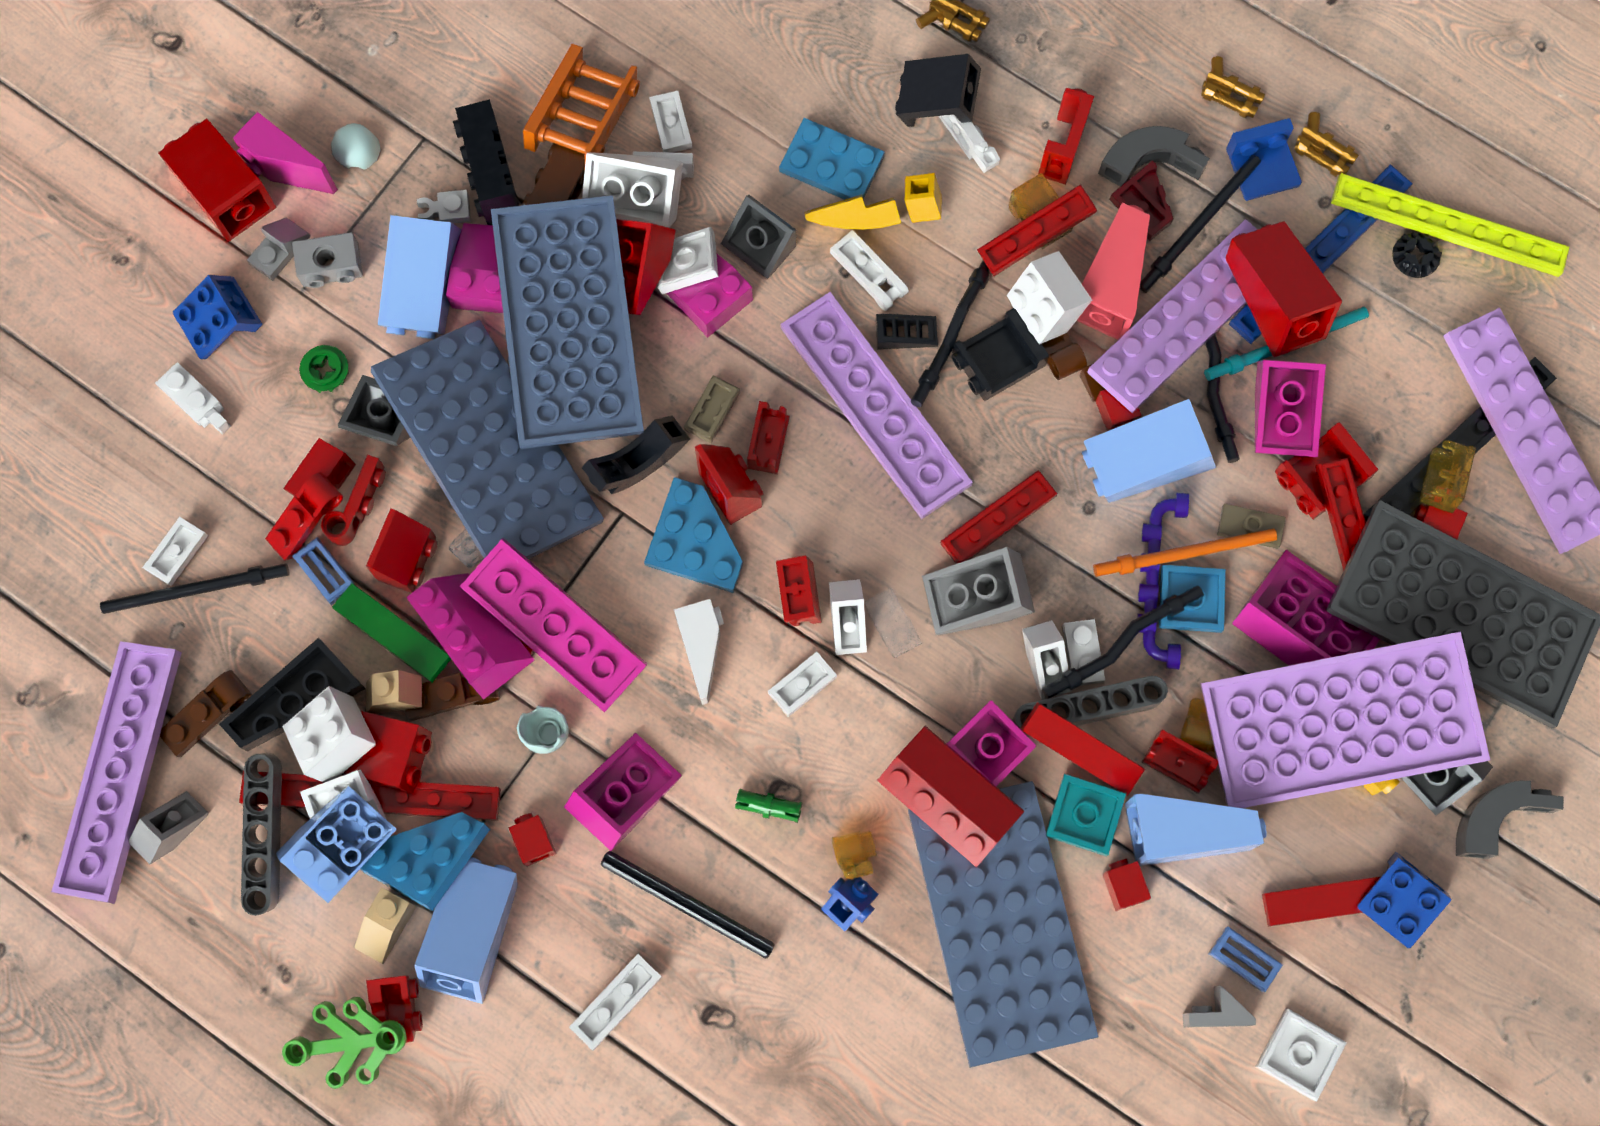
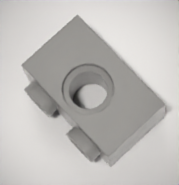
M353 232L292 242L296 276L303 287L319 288L324 286L325 283L336 281L339 283H349L354 281L355 278L363 277L359 244ZM327 259H334L332 264L322 266L323 262Z

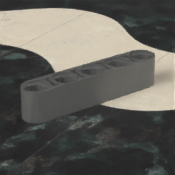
M1147 676L1027 703L1020 706L1012 721L1021 728L1023 724L1020 721V715L1024 713L1030 714L1037 702L1050 710L1055 706L1063 708L1066 712V719L1076 726L1154 709L1166 698L1168 687L1162 678ZM1144 687H1154L1158 692V699L1152 700L1147 698L1144 694ZM1113 694H1124L1128 701L1127 706H1118L1113 700ZM1092 700L1097 706V712L1087 713L1082 707V701Z
M271 753L252 755L245 762L241 904L245 912L255 916L271 911L279 901L280 861L276 852L280 849L282 765L279 758ZM262 759L269 765V772L265 777L261 776L257 770V765ZM260 792L265 793L268 797L269 802L265 809H261L257 805L256 799ZM259 825L264 826L267 830L268 836L265 842H261L256 837V829ZM258 858H262L267 864V870L264 875L258 873L255 869V862ZM257 891H261L266 896L264 907H259L255 903L254 896Z

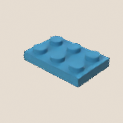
M803 118L779 166V172L842 199H848L861 194L864 199L884 158L885 151Z

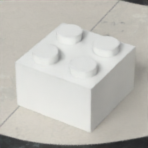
M1059 251L1031 261L1007 294L1013 308L1017 310L1027 325L1028 330L1039 344L1066 334L1092 301Z
M330 686L324 689L282 726L304 775L324 783L338 778L376 745L354 697Z

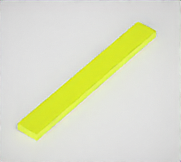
M1343 173L1338 176L1331 204L1423 234H1429L1430 236L1557 277L1563 274L1570 248L1545 238Z

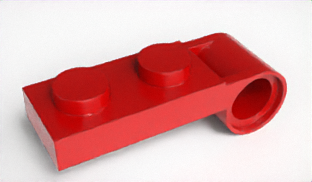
M367 454L344 512L331 511L323 517L321 529L333 544L345 546L351 543L365 515L368 516L374 506L373 495L377 487L380 488L386 476L385 467L379 458ZM345 523V528L341 533L332 534V529L336 524Z
M323 473L311 476L293 497L265 539L284 561L292 559V556L301 548L321 517L333 511L342 502L343 495Z

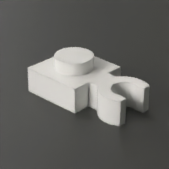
M467 190L437 193L438 201H432L425 197L417 199L419 208H429L428 212L418 214L419 219L434 220L436 217H439V221L451 222L453 224L471 222Z

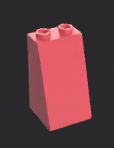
M1122 202L1082 283L1092 301L1077 321L1117 340L1130 329L1136 315L1150 215L1145 213L1142 208Z

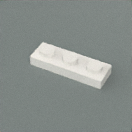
M637 954L569 1028L594 1051L662 976Z

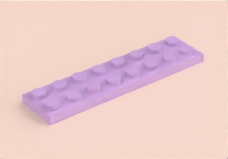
M1246 219L1088 369L1087 373L1132 414L1247 303L1225 259L1232 238L1241 233L1247 234L1258 230Z
M831 292L781 323V330L921 520L972 486L973 482L918 408L912 405L909 396Z
M1498 308L1443 335L1559 554L1567 552L1600 535V493L1501 309Z
M120 641L51 892L115 904L130 849L129 839L137 823L182 652L176 649Z

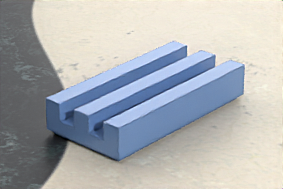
M318 537L292 556L331 605L336 602L337 598L341 597L351 583L354 584ZM318 547L345 581L343 585L340 586L312 551L313 549ZM305 555L310 557L335 589L331 594L303 560Z
M1228 926L1225 927L1215 946L1208 953L1262 992H1266L1283 964ZM1228 938H1231L1271 966L1270 972L1227 943ZM1223 948L1228 953H1230L1238 960L1246 964L1248 967L1253 969L1255 972L1263 976L1265 980L1262 982L1257 977L1252 975L1250 972H1248L1240 965L1232 961L1230 958L1225 956L1223 953H1221L1220 950Z

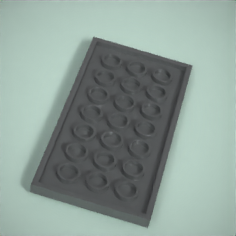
M1381 500L1374 504L1326 608V611L1390 645L1461 632L1473 687L1550 728H1555L1559 724L1600 627L1599 613Z

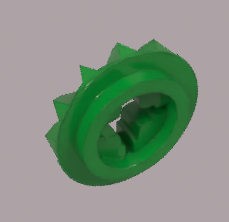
M316 346L303 356L299 367L300 376L308 388L319 393L322 391L333 392L336 387L344 384L346 376L349 375V362L344 353L334 346ZM328 360L329 367L334 371L326 372L322 379V374L316 369L323 368Z

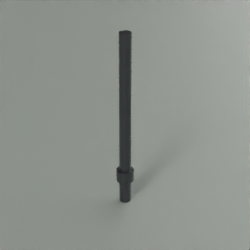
M1256 155L1250 156L1163 257L1159 256L1150 266L1151 270L1140 282L1139 289L1147 293L1160 277L1164 278L1172 269L1171 264L1261 163V160Z
M287 563L263 568L262 565L250 567L247 572L100 602V609L103 614L245 584H251L252 586L265 584L266 580L289 576V567Z

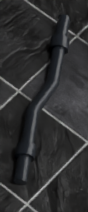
M983 260L979 268L973 270L968 280L969 286L954 312L942 345L930 367L925 369L918 382L920 385L911 399L912 405L916 407H922L930 390H934L940 380L939 374L953 350L965 317L980 289L985 288L990 278V270Z
M1214 334L1205 343L1209 354V368L1220 364L1222 358L1220 347ZM1220 377L1207 382V398L1217 426L1214 429L1217 440L1222 442L1228 463H1233L1240 460L1233 439L1236 434L1233 425L1228 423L1219 395Z
M1197 585L1178 596L1174 594L1163 600L1162 605L1131 621L1106 654L1078 669L1071 668L1062 673V678L1043 687L1042 692L1045 698H1052L1068 688L1073 690L1082 685V681L1114 664L1139 631L1168 615L1173 617L1184 611L1185 606L1204 596L1202 589Z

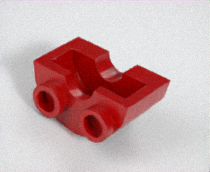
M406 975L366 980L368 1001L371 1006L372 1015L381 1022L394 1020L400 1023L406 1032V1043L414 1042L416 1031H422L423 1028L421 1011H416L414 998L419 997L417 978L410 979ZM388 1031V1038L395 1041L393 1034Z

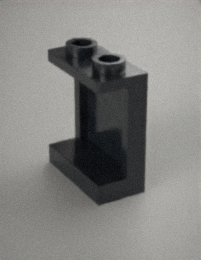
M969 54L905 61L904 71L900 77L899 99L895 105L896 115L907 127H914L916 118L955 115L961 123L972 122L981 73L980 66Z
M1014 308L1006 312L1003 320L963 343L960 340L955 342L952 350L953 354L951 355L957 369L960 371L963 369L969 379L967 381L972 392L975 395L980 394L984 402L1045 367L1049 358L1042 344L1037 342Z

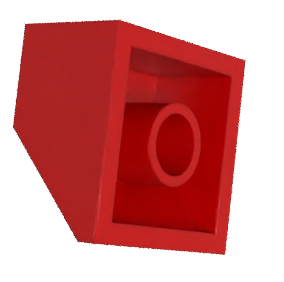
M390 508L366 567L379 582L412 593L415 587H419L424 580L426 573L424 566L428 557L432 558L435 554L438 544L436 536L432 529Z

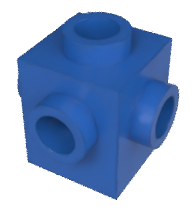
M853 873L846 881L840 878L830 888L828 892L832 896L821 910L843 931H846L857 919L863 923L874 911L875 908L870 904L879 894L857 873Z

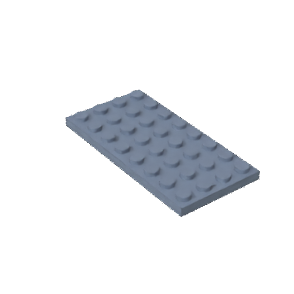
M613 195L491 209L520 449L644 433Z
M480 320L371 366L373 377L483 558L504 538L527 559H530L603 522L602 514L558 445L520 449L511 375L508 370L510 367Z
M1033 781L1000 788L1005 795L1025 812L977 868L908 809L969 1068L1098 1038Z

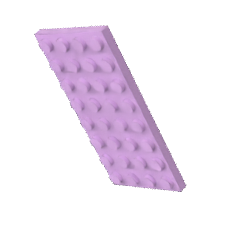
M1461 632L1200 684L1226 804L1230 807L1247 808L1490 761Z

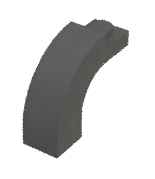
M1151 126L1132 131L1119 139L1106 154L1098 174L1121 187L1139 167L1154 161L1172 165L1199 180L1210 158L1206 157L1198 148L1185 145L1190 134L1175 128Z
M1523 780L1506 783L1485 792L1469 805L1460 820L1456 834V856L1483 859L1498 856L1499 828L1507 814L1511 811L1554 813L1564 809V796H1554L1551 790L1546 789L1531 790V781Z

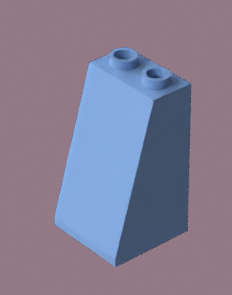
M390 215L378 325L386 327V333L405 335V330L417 331L416 337L435 339V334L444 335L450 306L446 296L450 266L462 229L451 222Z
M1190 399L1084 440L1087 450L1082 451L1088 469L1094 467L1097 478L1092 481L1098 496L1104 495L1109 503L1216 468Z
M1135 794L1125 803L1135 862L1138 861L1139 866L1250 851L1264 844L1263 838H1266L1267 835L1263 818L1259 819L1257 810L1148 794Z
M470 857L433 912L414 965L421 988L483 1004L518 886L517 873L513 872L512 869L504 865L488 866L482 864L480 860Z

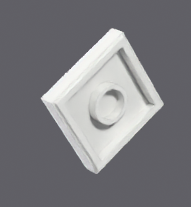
M711 227L674 239L671 261L658 282V289L661 294L718 277L715 233Z
M1287 1008L1282 1014L1256 1067L1309 1099L1317 1101L1347 1042Z

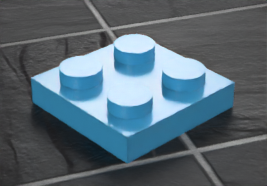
M1162 565L1160 605L1163 604V600L1174 594L1178 596L1197 585L1202 589L1204 596L1185 606L1184 611L1173 617L1168 615L1159 620V628L1222 633L1224 631L1226 569Z

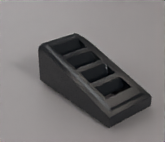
M876 314L877 350L938 347L936 316ZM922 325H928L929 338H923ZM898 326H904V337H899ZM910 326H916V338L911 337ZM886 327H892V336H887Z

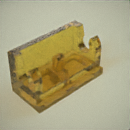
M1445 440L1442 447L1452 450V452L1436 447L1431 451L1419 502L1453 513L1465 499L1476 447H1467Z

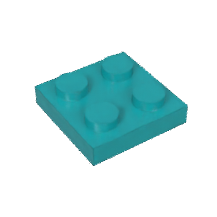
M1064 774L1046 830V836L1107 857L1126 794Z

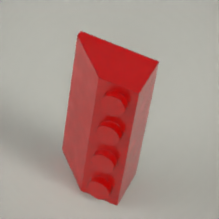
M926 726L908 743L877 779L883 787L976 868L1025 812Z

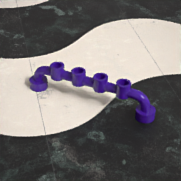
M1176 493L1175 499L1163 500L1152 509L1149 524L1143 523L1142 542H1148V553L1160 551L1162 517L1166 512L1174 511V517L1176 518L1188 517L1189 493ZM1160 564L1140 568V572H1146V584L1139 583L1138 602L1145 603L1144 614L1157 607ZM1157 622L1139 631V633H1143V646L1149 656L1155 660L1166 662V669L1179 670L1181 644H1168L1167 650L1160 649L1155 642Z

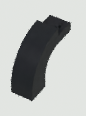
M673 415L654 419L644 430V433L626 447L610 455L590 459L583 465L582 469L599 492L609 490L611 494H615L635 485L662 467L684 447L690 438Z

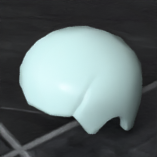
M356 123L347 124L338 129L331 142L333 157L348 169L350 167H359L364 170L369 168L377 161L381 150L378 138L365 126Z
M537 706L536 709L529 713H522L516 727L521 742L530 751L538 754H548L556 751L566 742L569 734V727L565 716L556 708Z

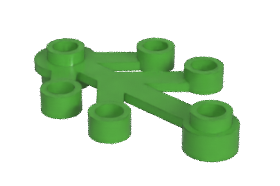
M352 997L343 1005V1013L348 1019L359 1021L372 1033L361 1034L336 1015L335 1006L331 1002L324 1001L314 1007L312 1012L313 1018L317 1023L325 1024L341 1037L309 1041L301 1036L295 1037L283 1046L282 1055L285 1062L291 1066H300L308 1061L312 1055L345 1051L336 1066L326 1074L328 1086L338 1089L347 1083L349 1079L348 1071L363 1048L375 1047L367 1062L357 1068L356 1078L364 1085L370 1084L379 1076V1066L386 1055L399 1052L405 1046L407 1036L405 1029L400 1023L394 1020L381 1022L368 1012L364 1000L360 997ZM351 1003L357 1006L358 1013L352 1011ZM321 1008L327 1011V1017L321 1014ZM388 1031L393 1034L395 1041L388 1038ZM297 1045L303 1049L304 1054L298 1051ZM364 1068L371 1072V1078L364 1074ZM334 1072L340 1075L341 1082L335 1080Z

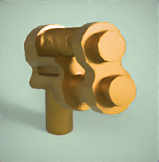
M932 0L929 5V11L916 18V23L920 29H923L938 20L943 22L945 30L953 29L962 34L964 40L977 42L982 34V31L978 30V28L982 27L985 29L990 18L985 16L986 12L980 9L977 11L975 8L960 2V0ZM961 14L972 21L967 24L957 19V17Z
M1220 56L1213 57L1211 59L1212 72L1208 73L1206 80L1203 82L1204 89H1202L1201 93L1203 99L1210 102L1211 100L1216 103L1218 102L1224 105V107L1226 106L1240 113L1239 116L1245 119L1247 116L1254 118L1258 107L1254 106L1253 103L1255 102L1260 105L1265 97V93L1260 92L1261 88L1256 85L1252 88L1239 82V77L1235 75L1223 76V58ZM1234 92L1247 98L1245 104L1238 101V99L1230 97L1231 93Z
M1309 113L1308 125L1304 127L1301 134L1297 137L1294 147L1295 152L1302 157L1305 155L1320 164L1323 168L1331 171L1330 174L1335 177L1341 173L1347 174L1350 167L1345 165L1346 162L1353 165L1359 154L1354 152L1355 148L1351 145L1346 147L1334 140L1333 134L1329 132L1322 134L1319 132L1320 113ZM1327 149L1340 158L1336 162L1331 157L1329 158L1326 154H1323V152Z

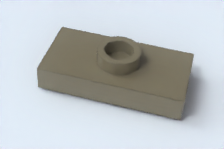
M713 375L687 420L684 430L712 444L740 394V388Z
M1224 504L1222 506L1217 535L1228 538L1274 528L1277 533V540L1258 545L1278 549L1281 546L1286 517Z

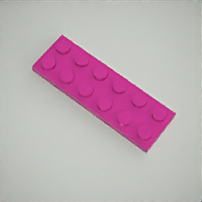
M504 538L498 542L460 586L603 712L614 703L647 666V663Z

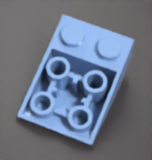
M348 786L301 826L276 852V855L283 865L329 903L397 829Z

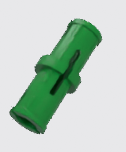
M739 789L736 798L737 803L735 804V809L763 814L762 817L766 819L772 816L794 821L795 823L799 821L800 809L802 808V802L777 798L775 794L769 792L768 795H763Z

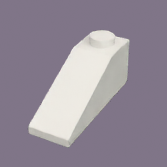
M710 599L674 609L702 705L707 704L709 701L720 640L719 626L724 624L719 606L713 608Z

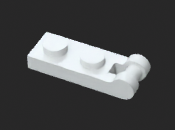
M853 230L830 248V254L875 299L882 310L887 311L893 306L895 299L898 297L902 298L909 292L905 283ZM885 282L891 287L886 292L880 288Z

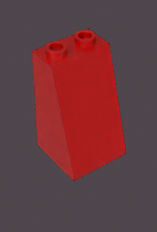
M207 118L201 123L191 126L187 133L177 140L168 142L164 149L158 152L167 167L227 242L277 208L260 179Z
M1282 221L1273 225L1268 224L1253 232L1241 233L1232 238L1225 259L1273 357L1326 339L1342 299L1286 222Z

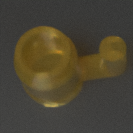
M1193 698L1189 703L1188 714L1182 727L1180 739L1207 753L1210 751L1215 752L1209 721L1200 719L1201 713L1207 714L1204 700Z
M857 831L831 838L837 864L846 879L873 874L872 864L868 861V858L877 856L870 831L863 833Z

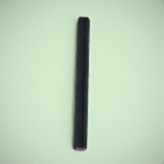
M608 851L604 855L601 865L605 869L759 956L768 958L771 955L775 946L772 941L614 852Z

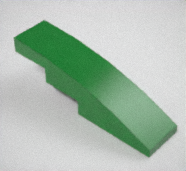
M352 583L332 606L337 613L357 626L362 632L431 683H433L451 660L447 653Z

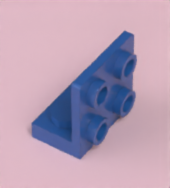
M1290 118L1232 134L1226 151L1235 173L1251 155H1256L1261 160L1257 168L1240 186L1246 201L1300 187L1302 181L1287 143L1294 129Z
M207 275L173 311L174 317L200 359H207L234 331L256 332L263 325L237 281L231 276Z
M1395 852L1388 860L1389 868L1357 906L1359 910L1404 946L1411 948L1452 899L1447 891Z

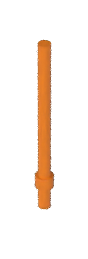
M1273 528L1134 557L1131 554L1118 556L1114 561L1094 564L1093 570L1096 577L1118 572L1120 575L1134 573V570L1138 568L1276 541L1277 533Z

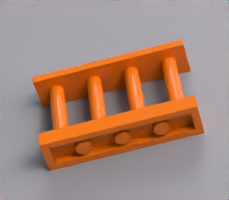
M571 44L523 129L524 148L536 152L541 142L549 141L584 154L585 164L588 152L604 153L605 144L631 97L635 98L638 93L640 81L637 80V67L631 65L625 78L586 65V61L583 60V47ZM584 76L615 87L618 91L612 100L574 86L576 78ZM572 97L607 111L603 119L599 121L563 108L562 103L565 99ZM561 119L595 133L591 141L587 143L550 129V125L553 120Z

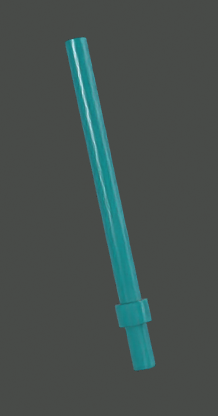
M1361 307L1336 317L1329 333L1368 318L1369 312L1367 308ZM1265 345L1240 356L1238 354L1229 356L1224 359L1223 363L1205 369L1204 375L1208 381L1225 374L1234 375L1243 371L1244 367L1273 355L1268 346Z

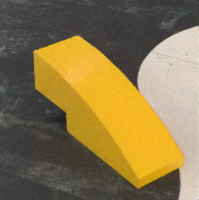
M861 194L814 208L804 213L807 221L841 229L863 230L901 224L894 197L865 206Z

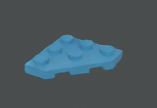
M674 477L644 561L645 566L734 593L743 566V561L704 486Z
M459 812L389 837L360 869L370 877L433 911L490 829L484 823L463 812Z

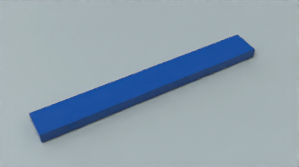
M1391 164L1372 182L1405 193L1413 184ZM1345 208L1305 250L1320 271L1324 273L1378 219ZM1248 304L1229 323L1250 344L1262 334Z

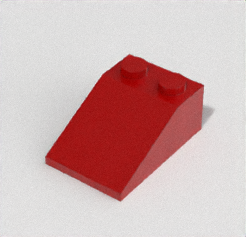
M616 219L628 314L640 316L671 261L676 230L653 223Z
M707 444L695 446L699 475L730 525L762 507L761 496L764 493L755 479L750 481L745 473L748 467L740 454L734 455L730 447Z

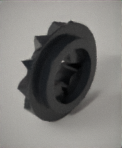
M1417 231L1407 235L1404 234L1397 240L1392 251L1396 267L1403 274L1413 278H1423L1432 274L1440 265V257L1442 255V252L1438 249V241L1434 242L1429 238V234L1423 235L1417 233ZM1416 245L1419 252L1425 254L1421 257L1420 262L1416 255L1411 254Z

